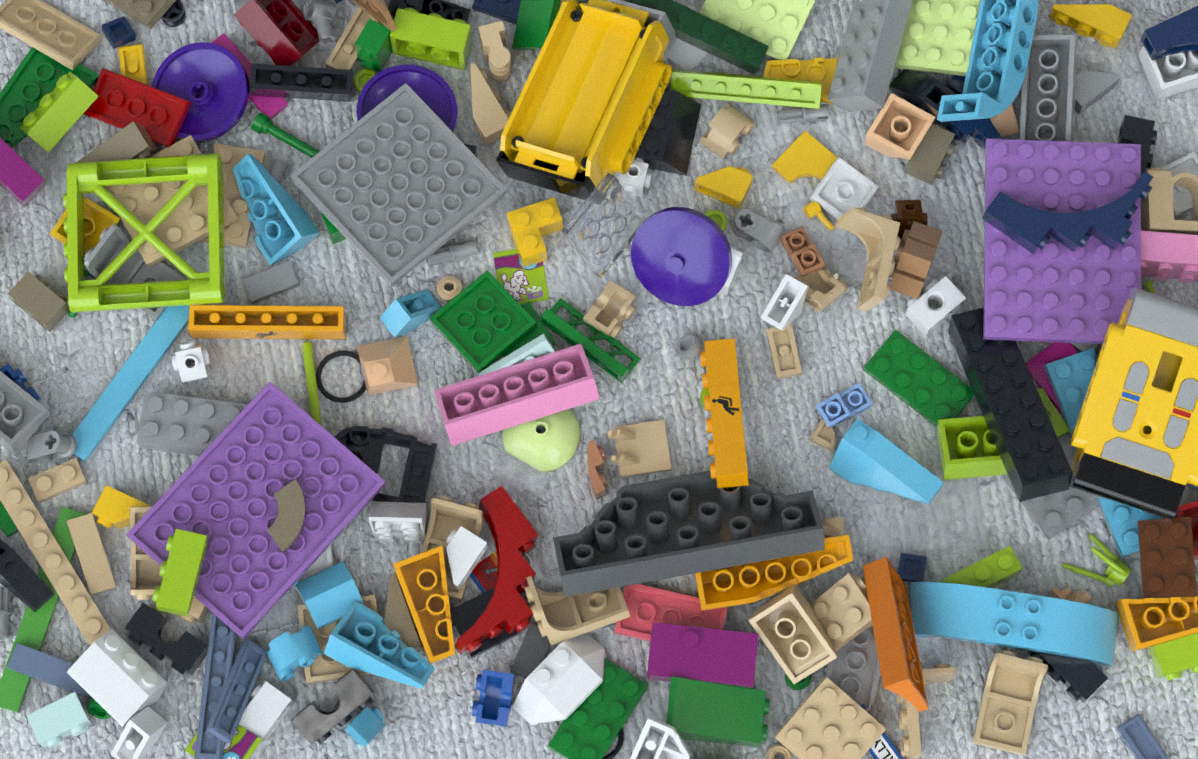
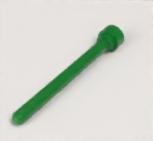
M262 112L258 113L251 125V130L258 134L264 133L266 135L269 133L311 158L320 152L273 125L270 117Z

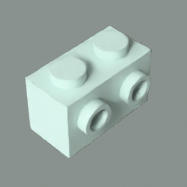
M76 692L26 715L39 744L44 748L47 746L48 748H54L64 742L63 738L71 734L78 736L88 730L87 726L92 724L81 698Z

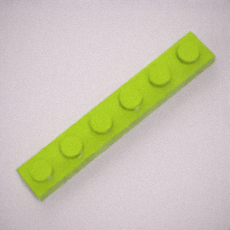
M673 69L671 73V90L678 91L690 98L820 109L822 82L679 69Z

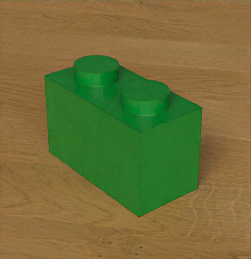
M372 19L367 21L355 42V47L360 65L365 69L371 71L374 69L380 72L393 52L390 40L391 30Z

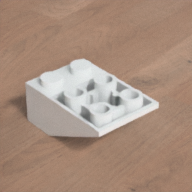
M374 502L369 515V523L374 538H379L381 542H393L394 538L405 539V542L418 543L420 539H425L428 515L427 504Z

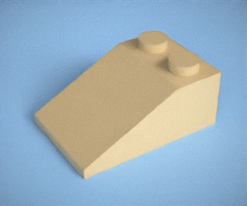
M796 584L752 611L748 621L793 684H796L838 657L811 605Z

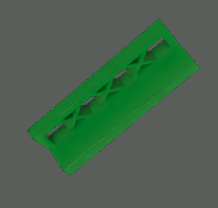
M562 298L557 301L551 310L547 308L541 315V321L546 327L571 346L582 344L586 357L621 384L641 361L640 357L616 339L583 321L584 315ZM561 307L570 313L571 321L565 322L556 315ZM586 325L590 328L591 337H585L574 326ZM606 340L610 343L611 352H605L594 341ZM626 355L632 362L626 368L615 359V356Z

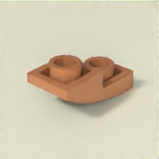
M803 226L780 236V241L802 277L825 267L822 257L815 244L811 243Z
M591 440L588 444L587 465L591 488L597 500L605 496V487H608L603 473H597L604 469V460L607 458L602 446H596L594 440Z

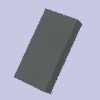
M533 623L529 625L512 666L511 673L527 678L545 659L551 644L547 636L542 637L538 625Z

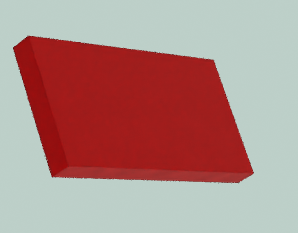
M102 68L93 92L98 97L83 114L121 130L134 121L145 127L153 142L170 147L175 143L192 103Z

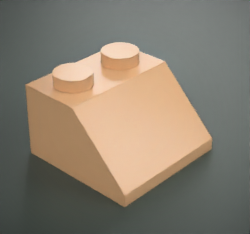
M891 93L884 104V108L881 109L868 130L865 145L887 157L911 160L936 117Z

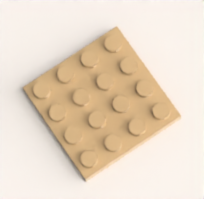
M190 135L152 155V157L201 154ZM187 181L103 187L146 225ZM208 185L196 186L153 232L175 253L209 236ZM223 193L224 227L236 222L238 217ZM120 217L133 239L138 232ZM147 240L138 248L148 268L167 259Z

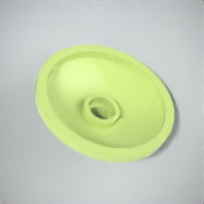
M571 409L503 430V443L510 458L520 467L532 472H550L562 467L573 457L580 440L579 424ZM539 426H543L546 431L539 434L536 432V429Z

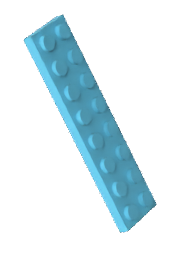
M1093 348L1044 366L1071 436L1073 435L1098 360ZM1108 482L1106 487L1107 490L1133 498L1135 490ZM1096 490L1101 510L1120 557L1139 552L1138 521L1163 519L1155 498L1151 508Z

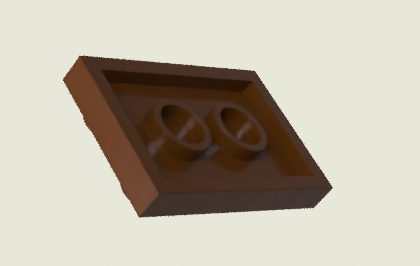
M1192 518L1139 520L1138 532L1143 598L1198 596Z

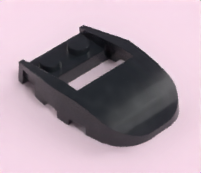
M353 426L343 429L335 436L340 443L377 475L385 444L409 448L399 497L378 493L371 501L426 503L435 455L437 453V444L432 443L430 446L419 442L415 436L398 433L386 427L371 429L368 426Z

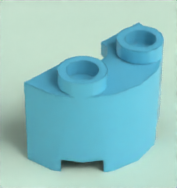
M302 626L301 630L293 635H290L288 631L273 639L268 644L270 650H266L280 681L291 679L295 675L294 672H296L295 669L298 666L302 668L310 666L315 662V658L322 654L310 626Z

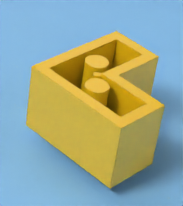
M555 197L506 213L507 224L523 268L546 261L547 251L542 236L563 230V220Z

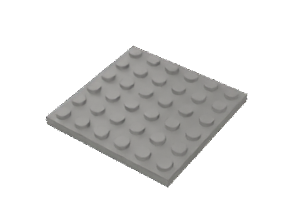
M406 83L290 175V179L391 287L507 193V189Z

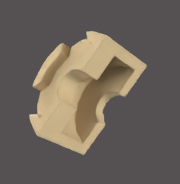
M728 103L726 108L722 107L708 125L710 129L701 137L700 143L722 159H725L729 153L731 155L735 153L740 145V142L737 140L741 135H749L755 123L747 115Z
M825 267L803 277L799 273L794 278L809 287L805 302L817 312L826 309L848 290L845 282L840 278L835 279Z
M610 280L596 303L590 307L583 317V321L616 339L623 328L621 325L625 318L629 320L636 310V307L633 305L636 295Z

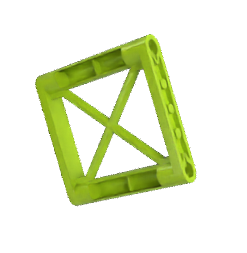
M220 153L68 163L67 193L63 195L64 207L67 208V218H64L63 222L64 231L67 233V243H64V255L68 258V268L64 269V279L68 283V304L72 313L225 302L223 163ZM187 181L146 225L103 187ZM208 185L209 272L197 273L153 232L196 186ZM95 193L138 232L132 241L95 280H84L83 194ZM146 240L189 278L187 280L105 285Z

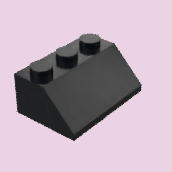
M665 89L640 144L637 156L644 163L649 164L648 169L687 176L701 104L678 91Z

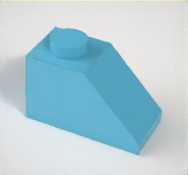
M425 289L395 299L381 315L380 319L385 324L387 330L394 337L413 331L442 307L429 290Z
M366 706L343 730L361 748H364L386 725L382 721L385 717L377 708L373 707L370 709Z

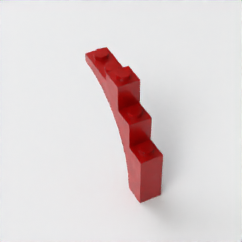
M502 486L483 497L479 503V510L483 511L484 519L489 526L495 543L497 579L493 596L486 610L476 623L456 641L454 647L460 655L466 651L472 653L482 645V640L488 636L492 639L503 631L502 627L510 635L514 631L522 632L531 624L529 621L532 618L533 612L518 591L521 594L526 592L524 587L529 586L526 577L532 576L534 580L536 575L523 555L534 549L538 534Z

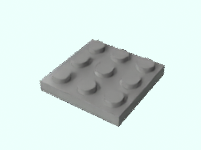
M1066 433L1058 439L1071 467L1076 447L1070 445L1071 438ZM1082 469L1080 477L1073 475L1069 490L1021 502L1048 540L1100 506L1096 490L1085 487L1088 471ZM1008 474L1004 475V480L1015 493Z

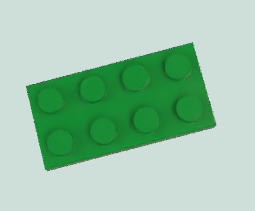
M894 330L863 368V371L935 427H937L938 420L957 418L975 396L971 387L897 330Z
M604 658L603 682L567 719L563 720L547 748L565 759H603L649 685Z

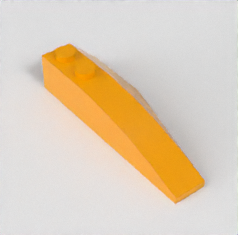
M849 535L824 538L825 550L695 573L694 577L701 611L755 603L788 589L794 584H800L852 562L853 554Z

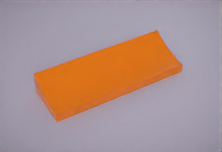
M886 556L862 565L883 688L902 696L921 712L929 709L907 586Z

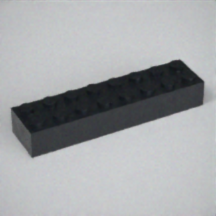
M984 307L951 315L948 330L949 336L1019 502L1069 490L1073 476L1072 469L1017 342L1012 340L983 339Z

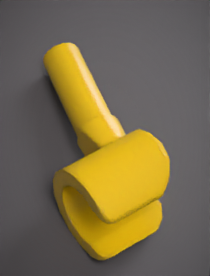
M811 202L804 206L803 211L808 219L817 216L830 231L835 228L824 216L817 202Z

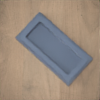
M1139 714L1116 728V731L1135 759H1169Z

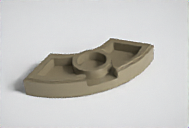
M296 479L274 494L278 502V515L274 524L267 530L283 553L297 540L305 519V498Z

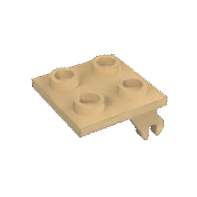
M664 420L613 427L614 432L612 430L607 431L608 438H613L616 444L617 457L616 455L611 456V463H616L619 466L620 478L672 471Z

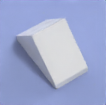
M786 274L760 318L783 331L801 314L809 287Z

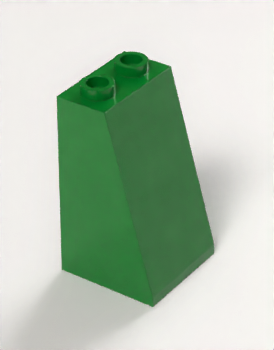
M671 677L666 724L673 726L682 740L760 747L761 740H767L768 725L763 724L764 714H769L770 699L765 698L766 691Z

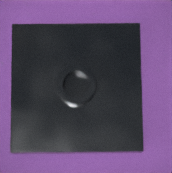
M495 588L450 610L451 618L460 636L469 630L484 613ZM502 627L503 631L492 639L488 636L481 641L482 645L469 654L471 658H474L518 636V632L514 631L509 635L505 628Z

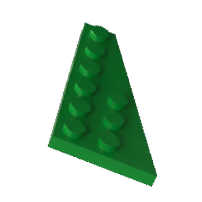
M32 47L0 92V138L11 148L26 138L28 135L20 129L24 118L39 107L40 100L55 89L57 81L63 75L71 72L90 88L96 84L99 74L80 63L71 70Z

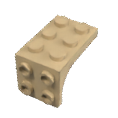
M854 207L847 211L836 221V227L852 232L865 245L867 263L857 310L867 312L888 296L890 285L887 284L888 277L892 274L895 266V261L892 260L893 254L900 243V237L897 236L900 222L893 221L887 215L869 213L867 209L862 207Z
M439 496L438 499L432 498L430 520L421 553L443 545L449 598L462 601L469 577L460 590L454 587L446 549L448 546L446 540L453 530L458 531L460 526L480 538L484 526L483 511L479 510V506L465 502L464 505L454 503V500L449 497Z
M153 506L130 507V530ZM130 540V595H136L137 600L152 599L156 586L161 587L163 579L162 576H159L161 566Z
M848 573L810 604L836 652L862 631L873 626L865 578L862 575Z
M532 576L526 577L529 586L524 588L529 602L534 601L531 603L534 618L536 621L541 620L537 622L542 637H548L551 646L631 617L620 587L564 597L563 591L551 593L538 589L534 584Z
M1001 650L1000 653H995L989 662L972 743L1024 756L1027 750L1039 689L1044 674L1047 672L1048 665L1043 664V660L1036 657L1022 659L1016 657L1017 654L1014 652Z
M948 663L936 664L931 669H924L923 665H921L925 685L934 682L952 681L957 674V668L950 667ZM895 693L896 703H901L900 714L897 715L898 729L903 730L902 740H900V754L905 756V759H919L922 752L918 710L908 700Z

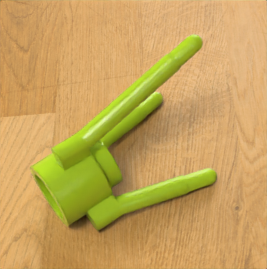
M1089 534V538L1105 554L1095 547H1092L1091 551L1108 564L1104 570L1107 577L1074 565L1062 564L1063 568L1104 582L1110 587L1114 583L1121 586L1131 572L1126 563L1116 557L1093 534Z

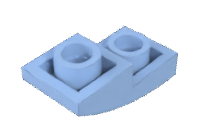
M857 383L840 394L836 393L815 407L828 428H831L873 406V403L861 384Z

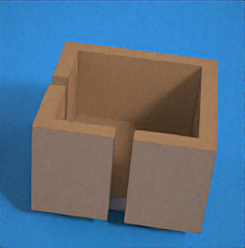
M915 221L910 231L905 229L894 258L897 264H895L892 274L888 277L892 279L890 290L915 299L919 298L943 231Z

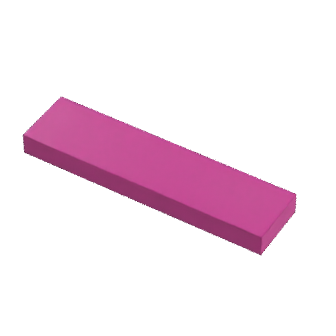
M223 33L212 43L222 46L239 59L246 70L250 86L251 62ZM249 94V100L260 112L269 116L270 120L288 107V103L282 97L251 96Z

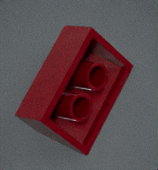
M250 0L234 14L241 26L246 28L253 36L256 43L266 51L275 65L292 66L319 42L317 29L313 27L310 21L304 19L303 13L292 0Z

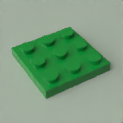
M488 270L429 318L437 330L478 373L488 368L538 326L531 315Z

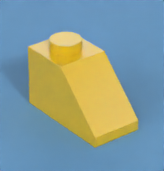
M728 166L697 177L694 190L740 210L752 186L753 175H750V172L742 167L734 168Z
M106 485L92 514L97 519L96 523L102 527L110 529L113 526L121 529L130 525V507L151 505Z

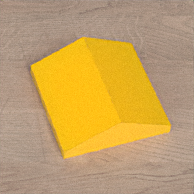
M83 196L85 257L87 252L91 248H95L100 242L102 232L113 224L118 225L121 218ZM67 208L50 232V235L63 245L67 243V233H65L63 225L64 218H67Z

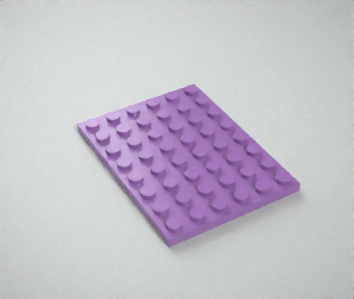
M986 139L985 211L1000 191L1019 203L1042 211L1054 213L1088 211L1121 198L1131 191L1141 177V144ZM1141 198L1134 204L1138 208L1129 219L1132 222L1128 230L1132 233L1123 246L1119 243L1114 250L1091 235L1084 247L1082 248L1078 245L1074 252L1051 237L1042 250L1037 248L1032 254L985 221L983 339L1103 344L1110 323L1118 324L1127 299H1129L1131 288L1141 289Z
M269 381L126 536L161 566L163 560H168L170 551L166 550L169 535L174 536L175 529L206 535L208 544L194 597L244 640L386 485V482ZM296 479L305 498V519L297 540L283 553L267 530L274 524L278 515V502L274 494Z

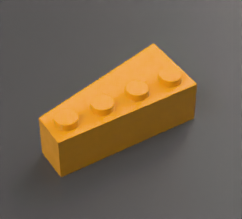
M442 545L393 564L430 664L455 655Z
M1198 596L1120 599L1115 602L1131 653L1198 633Z

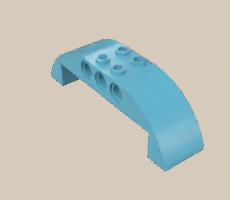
M1038 0L980 1L962 94L941 96L937 116L938 121L991 118L999 115L1010 106L1020 91L1025 78L1037 20Z
M910 582L908 597L917 637L930 638L931 636L1085 659L1099 665H1113L1119 614L1114 611L1070 600L987 587L941 582Z

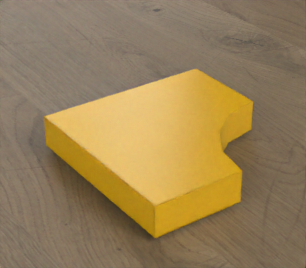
M805 130L772 164L771 168L789 184L798 178L807 176L822 180L837 157Z

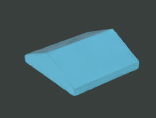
M344 561L308 577L296 585L317 629L341 619L354 600L365 606Z

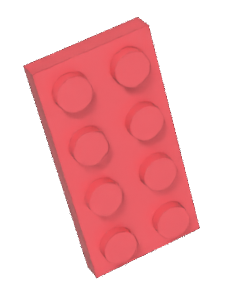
M641 584L629 585L624 587L623 597L631 617L617 621L614 634L651 642L653 622L723 630L728 607L701 611L699 598Z

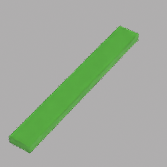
M62 507L52 534L70 563H72L76 550L66 521L86 514ZM40 567L38 576L54 592V596L36 612L28 606L26 607L0 681V708L16 713L20 712L31 677L7 669L8 663L17 643L41 652L59 600V595L42 567Z

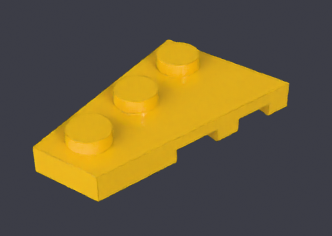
M839 56L831 59L818 57L814 58V60L786 59L767 61L763 77L822 82L821 102L834 105L827 98Z

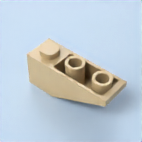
M474 62L470 64L473 123L484 144L488 146L501 139V134L511 114L508 109H502L499 104L501 98L495 88L490 89L487 84L489 78L483 68L478 69Z

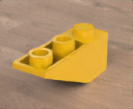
M1054 4L1049 18L1053 19L1060 26H1068L1075 29L1081 36H1089L1098 40L1102 46L1116 49L1132 18V14L1111 4Z

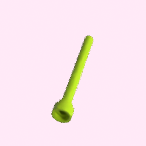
M305 341L302 344L310 417L322 426L313 347L311 342Z

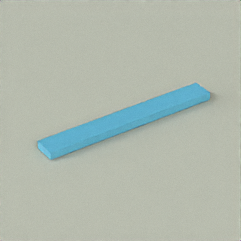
M189 305L166 307L71 435L76 439L77 443L74 452L75 456L84 462L89 459L188 325Z

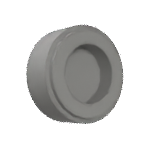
M688 333L678 341L676 351L685 360H691L700 353L702 341L695 334Z

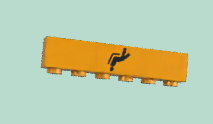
M189 305L188 330L191 337L196 339L346 340V312L344 306Z
M735 338L704 341L705 351H700L701 367L706 366L707 373H702L703 389L708 388L709 395H704L705 411H710L711 417L706 418L707 433H712L713 440H708L709 456L715 457V463H710L711 479H717V488L748 486Z

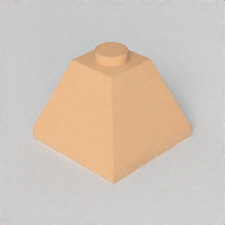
M407 336L357 346L368 395L418 386Z

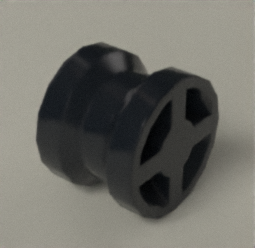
M176 0L161 17L163 23L168 27H178L185 21L186 13L182 2Z

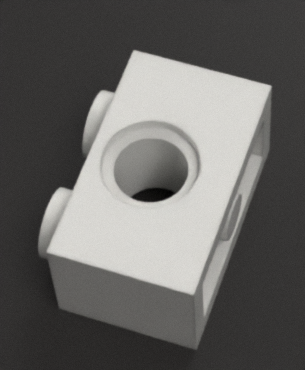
M946 276L940 281L938 279L933 280L926 287L927 292L921 297L919 296L918 299L912 298L907 303L908 308L905 315L925 337L965 303L966 297ZM931 300L937 301L940 304V308L932 309L927 302Z

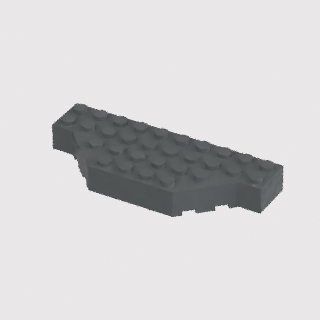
M710 470L622 486L616 492L617 497L610 504L606 503L595 515V520L589 527L585 526L579 533L553 537L564 597L825 550L824 528L813 491L790 495L777 491L775 494L766 490L763 484L749 478L748 486L717 488V479H711Z

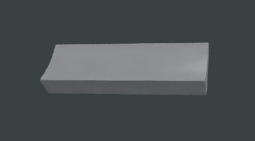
M0 371V444L14 456L18 457L33 433L51 414L46 407Z

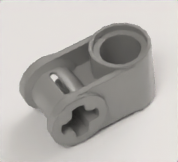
M748 209L739 211L733 224V231L738 237L767 253L772 252L783 232L782 227L777 223L765 219ZM749 222V225L747 224L746 227L741 226V223Z
M54 430L33 433L28 440L27 461L43 464L53 460L69 458L76 450V439L71 435H60L59 432Z

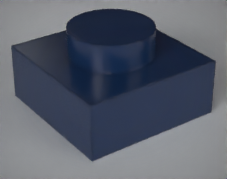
M125 16L102 24V31L113 49L136 40V34Z
M901 553L898 574L905 582H923L927 556Z

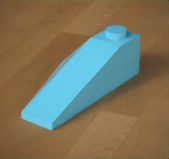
M251 153L247 154L233 168L241 197L246 199L250 212L247 214L249 222H253L257 236L254 238L256 244L270 266L304 248L319 234V231L304 209Z
M856 419L841 439L829 467L831 471L849 483L873 487L874 490L881 492L884 490L895 493L899 497L925 504H930L944 485V482L878 431L859 419Z
M354 600L330 634L324 654L347 667L423 689L435 668L413 647H408L399 639L401 635L396 630L391 631L383 623L384 619L377 612Z

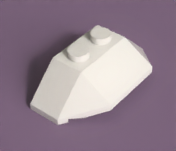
M588 633L562 641L525 679L513 709L531 725L567 719L603 682L605 649Z
M649 716L630 759H689L691 753L673 726Z

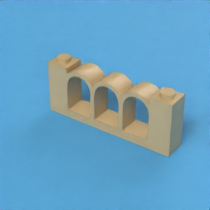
M1159 167L1147 169L1146 172L1153 176L1149 184L1153 188L1144 200L1141 198V231L1198 235V177L1187 172L1178 173L1172 177V171H1163ZM1173 186H1182L1190 192L1193 200L1194 221L1174 220Z

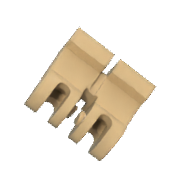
M503 21L479 26V43L485 63L489 62L490 76L497 82H504L510 78L512 71L510 52L505 47L506 38Z

